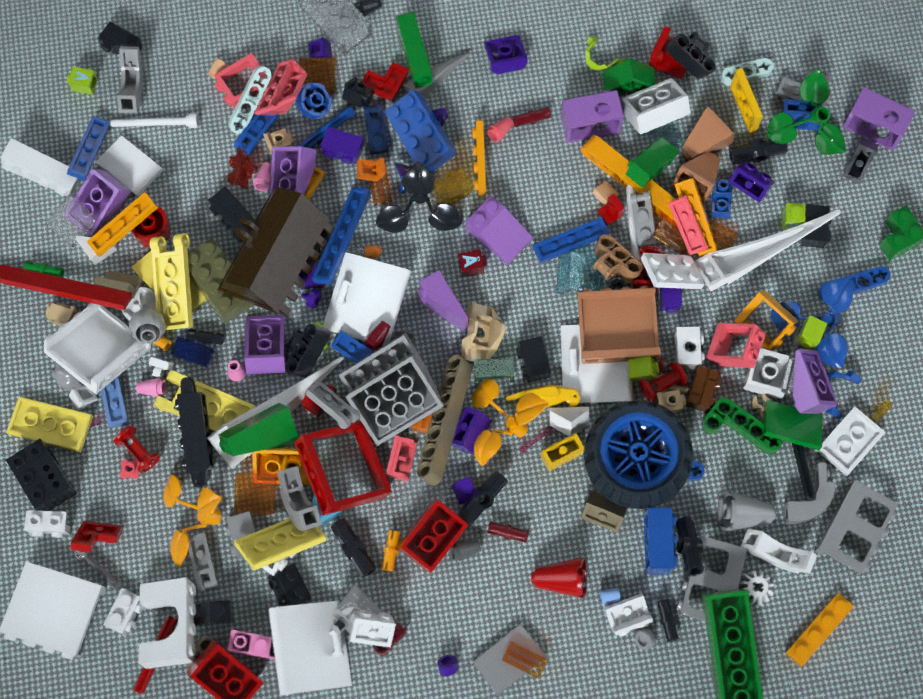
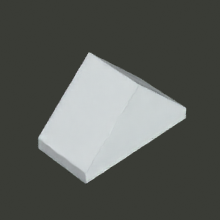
M76 236L75 238L94 265L111 255L118 247L115 244L99 257L87 243L91 237Z
M589 407L550 408L549 424L567 436L578 433L589 425Z

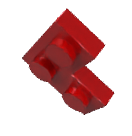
M392 62L385 77L368 70L361 83L373 89V94L393 102L409 74V69Z
M83 521L71 542V550L91 552L97 541L117 543L122 534V526Z

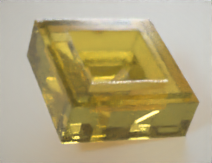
M887 399L885 402L876 405L875 412L870 418L878 422L893 406V403Z

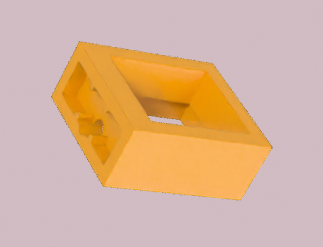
M762 290L734 321L738 324H753L749 317L765 301L788 322L787 326L773 341L765 335L762 346L766 350L771 351L773 348L777 350L784 343L782 340L786 334L790 336L797 329L795 324L799 320L768 292Z

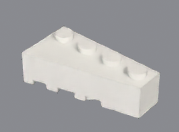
M12 138L0 157L3 169L37 182L46 188L49 187L62 196L68 195L71 197L80 180L67 175L69 166Z

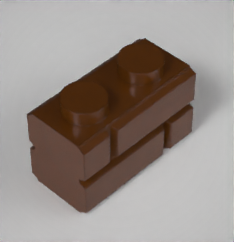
M697 366L686 399V407L705 413L708 412L709 408H713L717 398L713 395L715 390H719L722 379H719L720 372Z

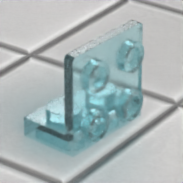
M572 251L558 257L556 293L563 295L573 290L581 292L584 289L601 291V273L593 269V265L598 259Z

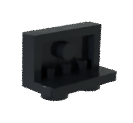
M295 563L285 566L282 571L278 570L274 576L271 574L268 576L269 587L274 591L279 607L300 605L312 599Z

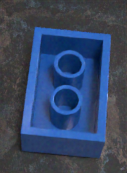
M647 508L643 515L645 574L670 575L675 566H678V556L674 554V546H677V535L673 534V527L676 526V514H672V508Z

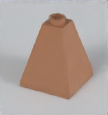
M708 106L684 143L681 154L689 161L706 152L715 153L734 144V133Z
M706 152L683 164L676 175L671 190L677 193L674 184L694 177L704 206L714 187L721 159L715 153Z

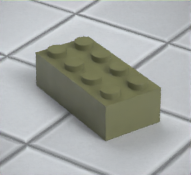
M213 238L188 252L189 276L223 324H226L254 306L251 303L217 290L231 263Z

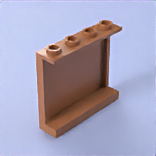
M641 286L639 289L622 287L620 290L603 288L601 291L584 289L578 292L582 364L628 362V359L651 356L654 360H660L661 350L659 347L655 300L656 288Z

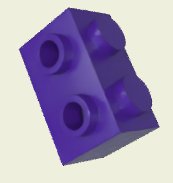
M328 127L320 146L321 152L329 159L337 158L346 164H356L362 153L364 140L363 137Z
M742 162L728 183L760 203L766 197L775 181L768 174L756 170L753 164Z
M465 407L458 421L452 445L462 452L475 455L474 443L481 432L489 429L492 420L479 410Z

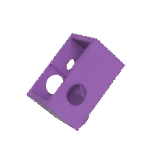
M863 87L843 128L894 151L904 136L915 111L907 105H901ZM865 121L869 124V126L866 127L862 125L861 122ZM878 126H882L889 130V136L881 139L876 136L875 129Z
M606 90L600 94L562 100L560 113L566 143L590 139L592 135L602 137L621 133L624 119L617 90ZM605 121L607 123V127L602 131L593 128V124ZM583 126L586 127V128L583 129V130H579V129H578V127H583Z

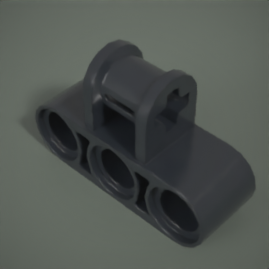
M696 31L691 33L689 37L685 34H678L666 42L665 49L667 53L695 78L702 79L716 70L714 60L706 54L709 42L703 41Z
M309 324L303 332L293 329L290 341L285 344V347L291 352L285 364V370L288 374L302 378L310 374L330 337L329 330L325 327Z

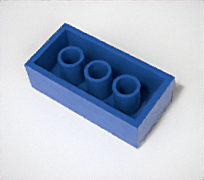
M412 89L384 111L414 163L419 161L427 168L430 174L457 154L456 149L421 93Z

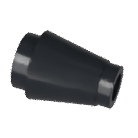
M357 0V3H354L356 15L363 18L382 8L381 0Z

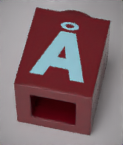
M480 249L458 253L462 277L484 273L487 261L485 255L481 254Z

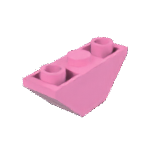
M231 630L227 651L245 656L275 660L272 637Z

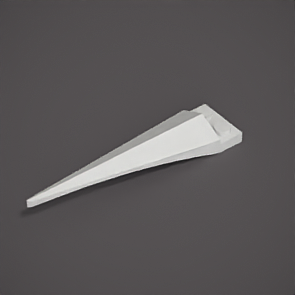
M835 210L788 230L738 246L710 252L695 260L694 263L711 292L726 283L729 285L835 218L841 212L840 210Z
M338 357L276 396L223 424L207 438L228 467L233 469L252 453L238 456L224 453L219 446L220 438L218 434L277 403L288 406L291 414L302 402L307 390L319 381L322 382L344 357Z

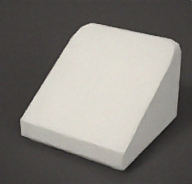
M85 385L72 389L69 394V398L77 411L98 401L96 394Z

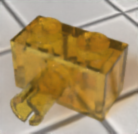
M462 167L448 171L449 173L446 172L444 178H438L434 181L431 195L438 204L449 203L452 205L474 192V184Z

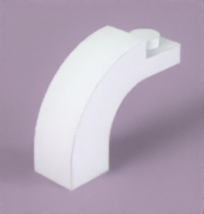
M752 529L747 530L740 546L747 548V552L769 564L797 574L799 572L810 574L817 557L811 551L789 547L772 539L762 531Z

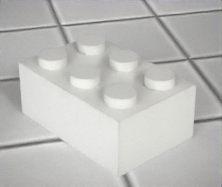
M672 78L622 98L624 115L639 134L647 133L652 129L664 126L669 122L691 114L688 95Z

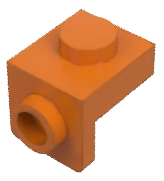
M380 157L377 161L358 159L356 161L357 179L378 182L386 174L387 167L384 158Z

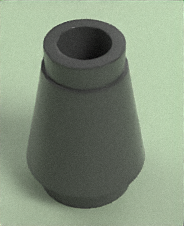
M478 540L459 541L453 544L450 551L454 561H462L477 552H481V546Z

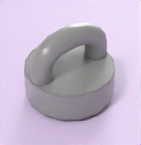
M644 628L635 634V642L640 649L648 650L656 645V638L651 630Z

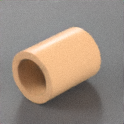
M215 59L208 71V75L215 79L214 75L225 69L227 64L220 59Z

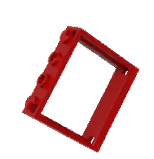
M361 421L351 423L346 429L337 426L304 434L296 440L295 446L323 516L379 501L392 493L390 482L387 480L383 465L377 456L376 447L373 445L369 433ZM353 432L376 490L335 501L313 442Z

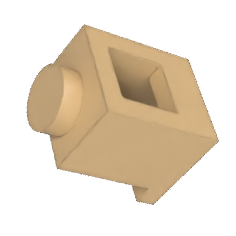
M285 128L268 135L267 133L263 134L271 157L273 147H292L291 143H294L291 133H286Z
M52 303L46 309V318L51 323L61 326L71 321L74 315L78 313V310L74 306L69 307L63 303H59V305Z
M680 390L659 392L655 396L656 404L666 407L673 414L682 412L683 406H686L685 395H680ZM668 399H675V403H670Z

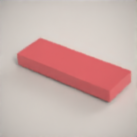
M687 195L669 202V207L689 255L708 249L709 247Z

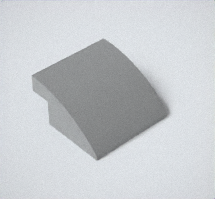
M406 332L339 374V377L349 391L345 396L352 408L358 412L359 419L377 446L444 406L424 362Z

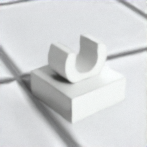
M151 357L149 365L155 366L152 376L163 378L165 370H172L174 363L157 357Z

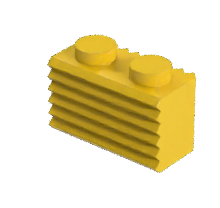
M574 433L543 449L540 457L547 470L551 472L552 469L555 470L558 466L565 465L569 460L572 461V459L579 457V455L582 456L584 446L578 435Z

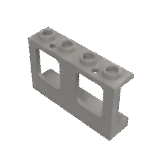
M854 480L849 485L815 552L820 555L826 554L855 570V575L857 576L863 572L866 573L871 565V562H869L871 556H875L880 548L878 544L880 538H884L889 530L887 527L889 521H893L898 513L895 510L898 503ZM864 497H869L889 509L879 528L857 516V510ZM847 531H851L871 543L862 562H858L839 551L838 547Z
M700 535L698 538L702 539L703 546H709L728 553L724 574L704 570L702 574L695 577L688 576L687 579L684 578L681 590L684 591L683 598H679L676 609L679 610L678 616L685 615L705 621L704 611L688 606L692 585H700L717 590L718 592L738 589L747 548Z

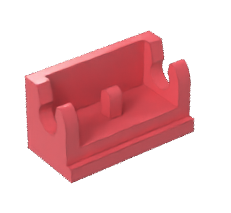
M395 435L386 471L388 478L408 482L417 443H414L415 440Z

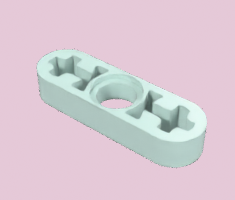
M762 58L730 66L723 70L721 81L723 84L730 86L732 79L726 77L727 74L734 77L735 71L740 68H748L752 71L751 75L746 76L748 81L764 78L771 74L774 65L770 59ZM764 65L765 67H768V69L765 70L764 68H761V66Z

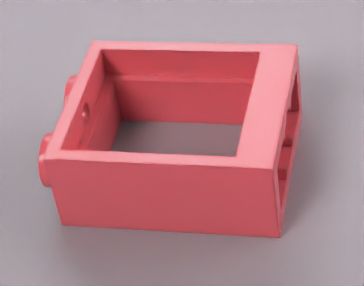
M252 53L214 75L216 79L214 84L219 92L223 91L225 94L224 100L229 107L232 105L234 109L242 93L234 97L225 81L249 67L253 71L256 67L261 66ZM264 71L258 73L260 79L261 77H266ZM254 86L250 88V96H256L258 94L257 87Z
M718 323L706 358L716 366L754 368L766 333L756 324ZM733 336L748 337L742 357L727 356Z

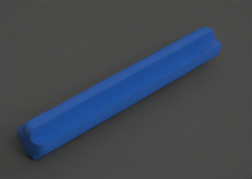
M351 106L346 107L295 147L312 148L324 138L328 127L337 129L354 116L355 111Z

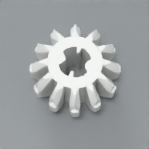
M752 571L751 577L745 574L743 576L745 581H740L739 584L745 587L742 589L748 590L750 605H753L756 600L757 605L761 606L762 600L767 603L769 601L768 596L774 594L773 591L769 590L774 587V584L767 583L770 577L767 576L764 579L763 572H759L757 576L756 572ZM759 585L760 589L755 592L753 588Z

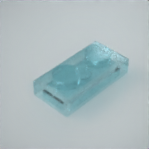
M668 124L649 131V134L656 142L663 137L678 150L684 145V142Z

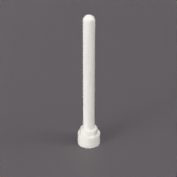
M190 113L186 117L115 119L110 121V125L112 127L186 125L187 127L190 126V128H198L199 116L198 113Z
M628 184L626 186L630 253L643 264L641 260L642 254L638 251L630 194L634 193V191Z

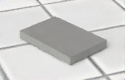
M520 624L474 660L473 664L496 694L499 695L546 658V656Z

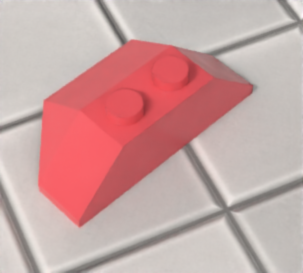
M294 59L278 63L255 110L256 115L274 116L285 114L289 111L307 76V73Z

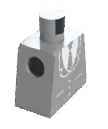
M354 585L333 613V617L337 621L332 624V629L337 634H341L346 629L350 634L354 620L352 616L353 611L367 610L371 614L378 615L383 611Z

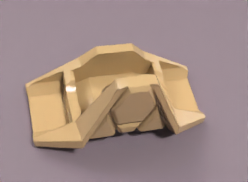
M472 301L469 302L466 312L468 330L467 337L462 339V358L466 361L486 365L497 351L505 334L506 327L493 307L483 306ZM478 327L484 331L483 338L476 336Z

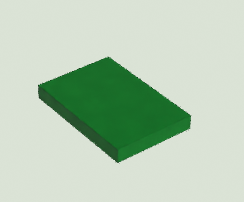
M767 400L764 403V435L820 450L822 448V415L799 413L795 407Z

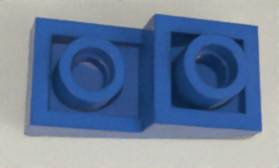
M715 180L712 189L711 217L730 219L732 185L728 183L729 180Z

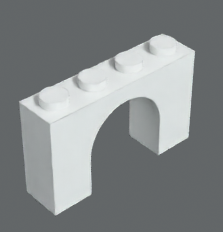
M187 577L140 584V604L146 609L175 607L178 612L177 627L169 637L160 641L139 643V664L146 669L194 663V656L196 655V646L194 644V635L196 634L194 596L196 595V587Z

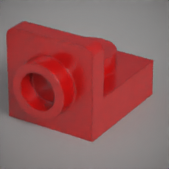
M612 194L608 197L607 204L599 208L597 212L605 224L610 225L623 217L625 207L617 196Z

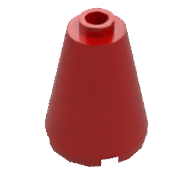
M584 557L536 567L535 572H531V583L535 584V587L538 589L577 598H585L587 587H583L585 586V581H587V567Z

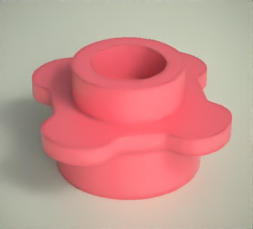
M124 459L121 461L122 471L119 474L122 479H137L139 477L137 468L140 463L137 460L127 461Z

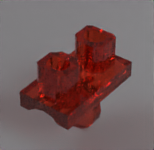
M238 150L237 155L231 156L229 159V164L232 168H235V172L228 174L227 181L231 185H239L242 189H247L252 174L258 173V166L253 165L254 160L250 156L245 155L243 150Z

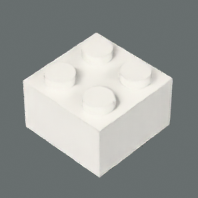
M761 348L755 367L748 368L743 389L781 400L786 393L794 357Z

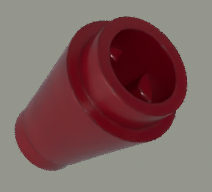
M381 320L366 336L365 343L371 348L378 350L379 347L383 346L391 326Z

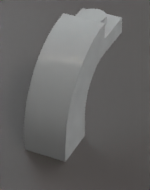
M120 46L121 86L117 94L119 113H137L140 108L143 89L142 61H140L139 47Z
M818 463L814 467L816 500L809 502L787 501L784 504L785 525H798L809 522L819 516L829 506L835 492V483L827 482L830 479V470L827 469L826 463Z
M298 466L277 471L281 486L280 494L285 509L295 527L304 531L322 525L317 505H312L305 494Z

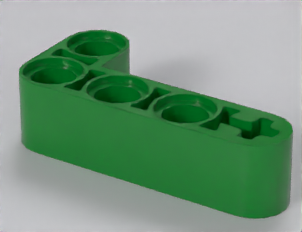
M728 398L719 399L702 423V429L707 434H715L725 423L768 455L775 454L782 446V440L767 436L762 441L761 439L764 437V424ZM719 406H726L728 412H722L719 409ZM735 417H741L744 424H738L735 421ZM707 421H715L717 427H710ZM751 429H757L760 432V436L753 435ZM771 441L774 442L773 447L769 446Z

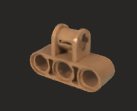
M607 234L601 235L594 250L596 257L599 259L593 265V269L603 274L606 281H609L616 275L628 284L638 280L643 269L642 263L612 236Z

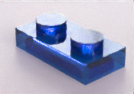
M177 337L170 354L179 359L208 368L214 349Z

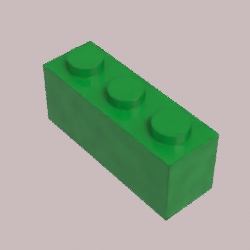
M663 137L657 142L653 141L647 150L643 149L637 158L633 157L629 161L626 175L643 188L672 164L679 150Z

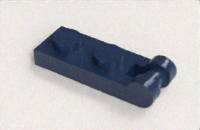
M376 103L375 106L364 105L370 155L388 153L382 104ZM377 113L378 117L370 118V114Z

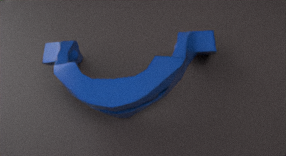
M850 370L847 374L838 371L827 373L829 380L842 378L856 384H860L862 381L859 375ZM835 407L826 411L838 419L842 417V413Z

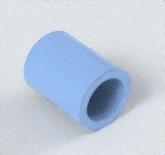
M619 588L600 590L601 603L619 602Z

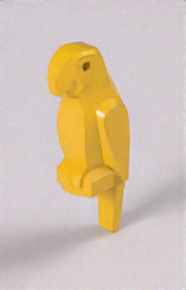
M558 385L541 386L506 397V401L520 399L528 393H534L549 403L546 408L560 405L563 402L568 403L569 407H577L580 402V396L576 389Z

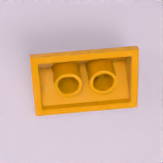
M271 448L252 452L254 483L280 484L277 471L298 466L302 485H311L297 449Z

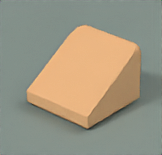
M607 181L593 190V194L603 205L607 204V199L612 194H615L617 197L619 196V193Z

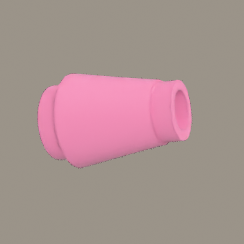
M263 163L253 180L255 189L266 192L270 188V163Z
M236 360L230 361L227 371L228 377L232 381H241L246 376L245 366Z
M161 378L137 382L136 390L138 394L161 397L166 395L167 383L166 380Z

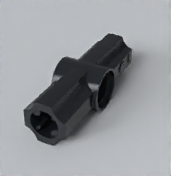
M757 138L751 140L748 144L729 147V158L732 164L751 160L752 162H761L771 156L786 154L788 149L787 144H778L770 139Z
M494 469L483 484L472 491L471 498L457 515L470 527L485 509L492 506L494 498L507 484L508 480ZM485 494L484 501L479 502L480 496Z
M690 516L678 518L676 521L679 537L676 546L677 552L682 554L685 572L688 573V576L695 577L704 572L701 557L703 541L701 538H697L694 520Z
M345 518L336 521L330 527L339 540L340 546L349 561H352L362 578L373 573L376 570L375 564L368 556L366 548L358 535H355Z

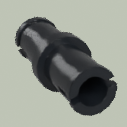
M669 599L656 602L661 620H659L660 625H663L666 641L673 642L679 640L674 623L676 619L672 615Z

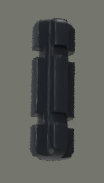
M188 329L186 333V339L189 341L196 339L197 342L211 344L215 342L218 345H222L225 338L222 333L214 334V332L200 330L196 332L193 329Z

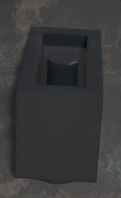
M110 21L97 37L101 49L107 53L112 52L115 55L119 54L120 46L139 47V50L143 48L139 37Z
M861 137L843 176L860 184L879 145Z
M231 600L209 601L195 605V626L234 623V607Z

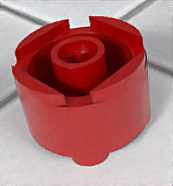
M158 207L131 231L140 244L144 247H150V240L153 237L162 236L166 241L170 238L171 224L164 210Z

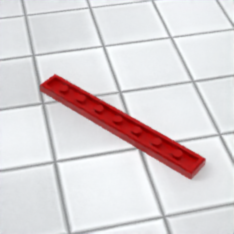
M0 264V283L120 310H125L133 298L131 292Z

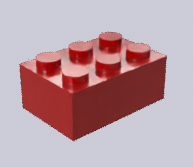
M434 499L396 547L426 572L432 573L467 528L468 524L441 501Z
M215 639L186 671L193 681L215 699H251L264 683L256 673L227 651Z

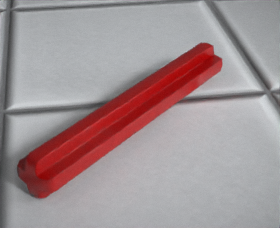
M167 616L156 641L164 640L173 633L178 622L176 618ZM142 668L133 687L135 692L140 694L145 692L156 668Z

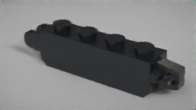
M185 377L180 381L181 394H177V399H175V406L179 410L180 416L178 418V428L182 432L180 446L184 450L185 456L182 463L183 468L191 475L193 486L202 487L207 485L208 470H211L214 466L212 444L207 438L210 436L206 395L202 392H197L196 382L193 378Z

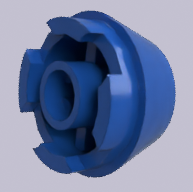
M307 83L301 87L296 98V108L300 114L311 119H320L329 112L332 106V97L329 96L324 85L320 83Z

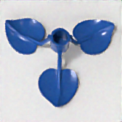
M852 278L828 282L823 288L822 299L826 304L830 305V311L824 312L822 316H813L828 323L826 327H829L825 333V338H822L816 346V351L819 352L824 363L836 368L844 367L848 345L842 335L830 333L835 329V326L841 323L842 317L840 313L846 311L851 305L853 298ZM784 301L780 303L797 320H805L808 317L799 316L801 307L796 302ZM772 309L771 319L775 326L782 331L788 322ZM798 321V322L795 324V326L797 327V329H798V327H799V325H800V321Z

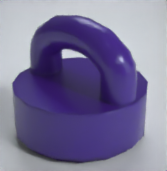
M444 108L433 110L435 117L438 121H441L440 125L443 127L445 120L448 118L447 110Z
M312 289L309 294L302 293L301 297L306 299L307 307L314 309L319 304L321 292Z
M445 655L437 661L438 670L442 676H451L459 669L457 658L453 655Z

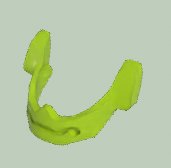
M593 35L587 39L586 42L589 46L585 51L586 63L591 69L597 71L607 70L625 60V58H616L609 65H597L591 60L590 55L592 48L599 38Z

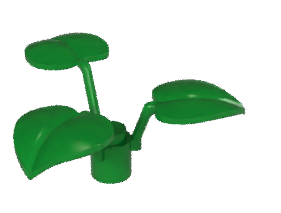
M814 71L802 81L799 93L804 102H811V106L816 109L810 112L809 118L793 123L792 117L789 114L778 113L774 115L768 124L767 137L778 144L790 143L797 137L795 126L812 121L814 124L821 123L818 128L819 134L815 137V146L820 153L825 155L845 153V142L840 130L833 124H826L830 118L829 109L817 105L824 103L828 99L829 86L822 71Z

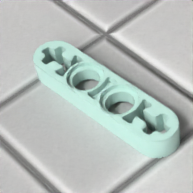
M258 66L253 70L229 119L228 126L236 134H241L249 124L271 79V72L265 66ZM264 71L266 77H261L260 79L258 73ZM254 80H256L257 82L259 81L262 84V86L258 85L257 83H254ZM254 86L257 87L258 94L256 96H250V88ZM248 103L250 105L249 112L242 113L241 106ZM238 113L241 114L243 117H246L245 120L243 118L240 119V117L237 116ZM234 122H239L241 127L235 129Z

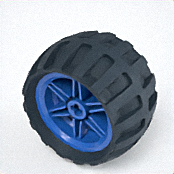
M646 400L625 401L607 409L593 423L585 441L584 462L592 484L606 499L626 508L647 509L667 502L682 489L691 472L693 447L690 435L683 422L666 407ZM642 431L647 432L648 436L646 439L640 437ZM626 436L628 442L623 443L620 441V438ZM655 446H660L662 451L660 453L655 452ZM641 449V453H644V455L636 457V453H633V451ZM618 455L623 458L620 463L615 461V457ZM655 465L657 470L650 472L649 466ZM631 470H635L637 472V475L635 477H631L629 475V472Z

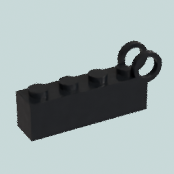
M225 186L208 199L210 205L208 209L215 217L218 215L222 219L220 222L226 230L229 228L232 230V236L238 243H243L244 241L234 231L238 227L249 233V230L240 223L242 217H245L254 223L255 219Z

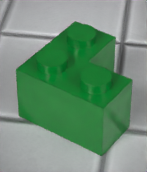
M631 58L625 59L622 63L612 66L609 70L602 73L604 90H617L618 96L630 90L639 92L656 85L654 68Z
M907 205L888 216L885 223L892 234L885 237L879 246L888 260L891 261L923 243V229Z

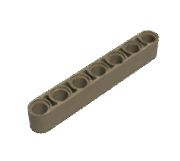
M458 354L451 356L447 362L439 390L444 406L433 412L417 467V476L432 486L439 484L443 478L473 368L469 362Z

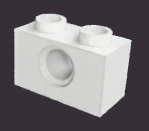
M676 327L675 362H678L683 369H696L697 366H701L704 363L705 355L704 352H701L704 336L703 333H700V327ZM685 346H693L694 351L686 350Z

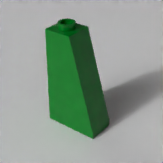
M414 11L397 15L399 39L415 88L433 84L432 72Z
M277 403L218 434L221 450L232 456L294 444L299 438L288 406Z

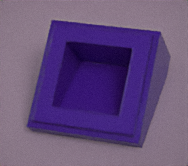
M324 37L308 43L310 60L332 58L331 42Z
M470 477L451 485L459 505L471 498L474 486Z

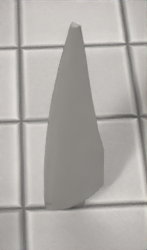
M469 53L451 58L430 68L433 84L415 88L411 79L403 85V88L407 93L413 89L421 93L424 98H427L469 56Z

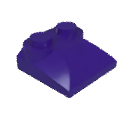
M519 35L484 41L491 72L500 75L520 71L528 63Z

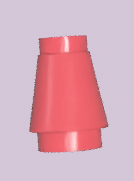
M506 117L489 126L487 131L488 137L493 142L502 141L512 126H514L513 120L510 117Z

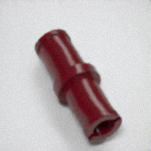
M549 107L535 111L531 109L527 113L512 116L515 128L529 123L532 125L536 124V121L551 118V112Z
M490 521L487 534L501 536L505 540L513 539L527 543L529 531L514 528L511 524L506 526Z

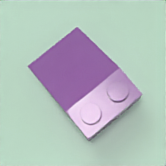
M273 147L270 194L279 187L304 195L315 169L316 149L306 147Z
M92 168L65 216L92 237L123 206L131 190L106 170Z
M492 196L466 221V231L507 265L533 239L514 216Z
M438 270L420 280V288L418 289L420 295L418 296L422 304H427L431 311L463 331H467L468 317L441 272Z
M284 315L246 317L244 354L246 374L285 373Z
M796 350L793 397L795 400L794 405L799 413L819 414L838 405L821 357L816 350Z

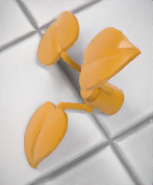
M492 379L483 380L473 393L472 403L477 409H484L490 403L507 418L505 423L507 430L494 429L492 433L489 430H484L479 434L474 443V454L479 464L484 466L497 453L502 444L500 434H508L509 436L514 434L517 437H523L528 431L527 423L536 418L549 403L534 393H528L518 401L516 417H510L493 402V399L499 395V385Z
M170 474L164 487V504L171 508L177 502L197 509V520L201 522V524L182 529V532L176 530L172 536L170 553L174 563L181 567L190 544L186 532L201 527L206 528L207 524L218 525L221 521V511L215 508L222 497L212 489L205 487L200 491L197 505L182 501L178 497L182 490L181 482L176 475Z

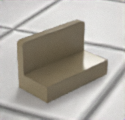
M107 271L105 278L96 276L93 283L103 287L131 292L134 299L142 279L138 276Z
M591 491L581 518L618 533L627 508L609 501L602 494Z

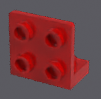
M664 26L650 56L648 66L682 79L686 69L667 53L665 44L672 39V36H669L671 28Z

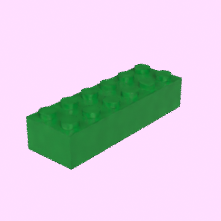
M736 589L702 594L716 699H763L748 590Z

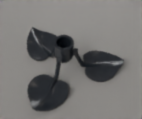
M419 161L402 178L403 188L408 193L413 194L405 210L402 212L398 205H389L383 208L376 218L377 227L391 233H399L406 229L408 218L405 214H407L412 203L415 201L418 204L427 202L429 210L432 212L428 222L437 230L449 231L462 224L460 214L453 205L441 203L435 207V210L432 208L428 194L434 188V180L427 168Z

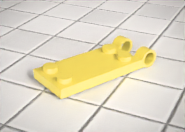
M186 233L174 235L173 244L175 251L164 253L167 248L165 238L162 236L153 237L150 240V248L152 253L156 311L163 315L166 330L193 328L187 250L190 246V238Z
M170 370L166 380L181 386V379L187 378V376ZM195 380L197 392H202L206 395L209 427L212 431H216L223 424L256 407L253 404ZM180 387L172 402L157 396L153 406L179 416V410L175 406V399H177V394H181Z

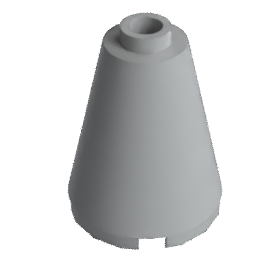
M724 491L722 493L725 495L724 498L719 499L718 522H722L723 527L720 526L723 531L768 525L776 518V510L772 504L732 491Z

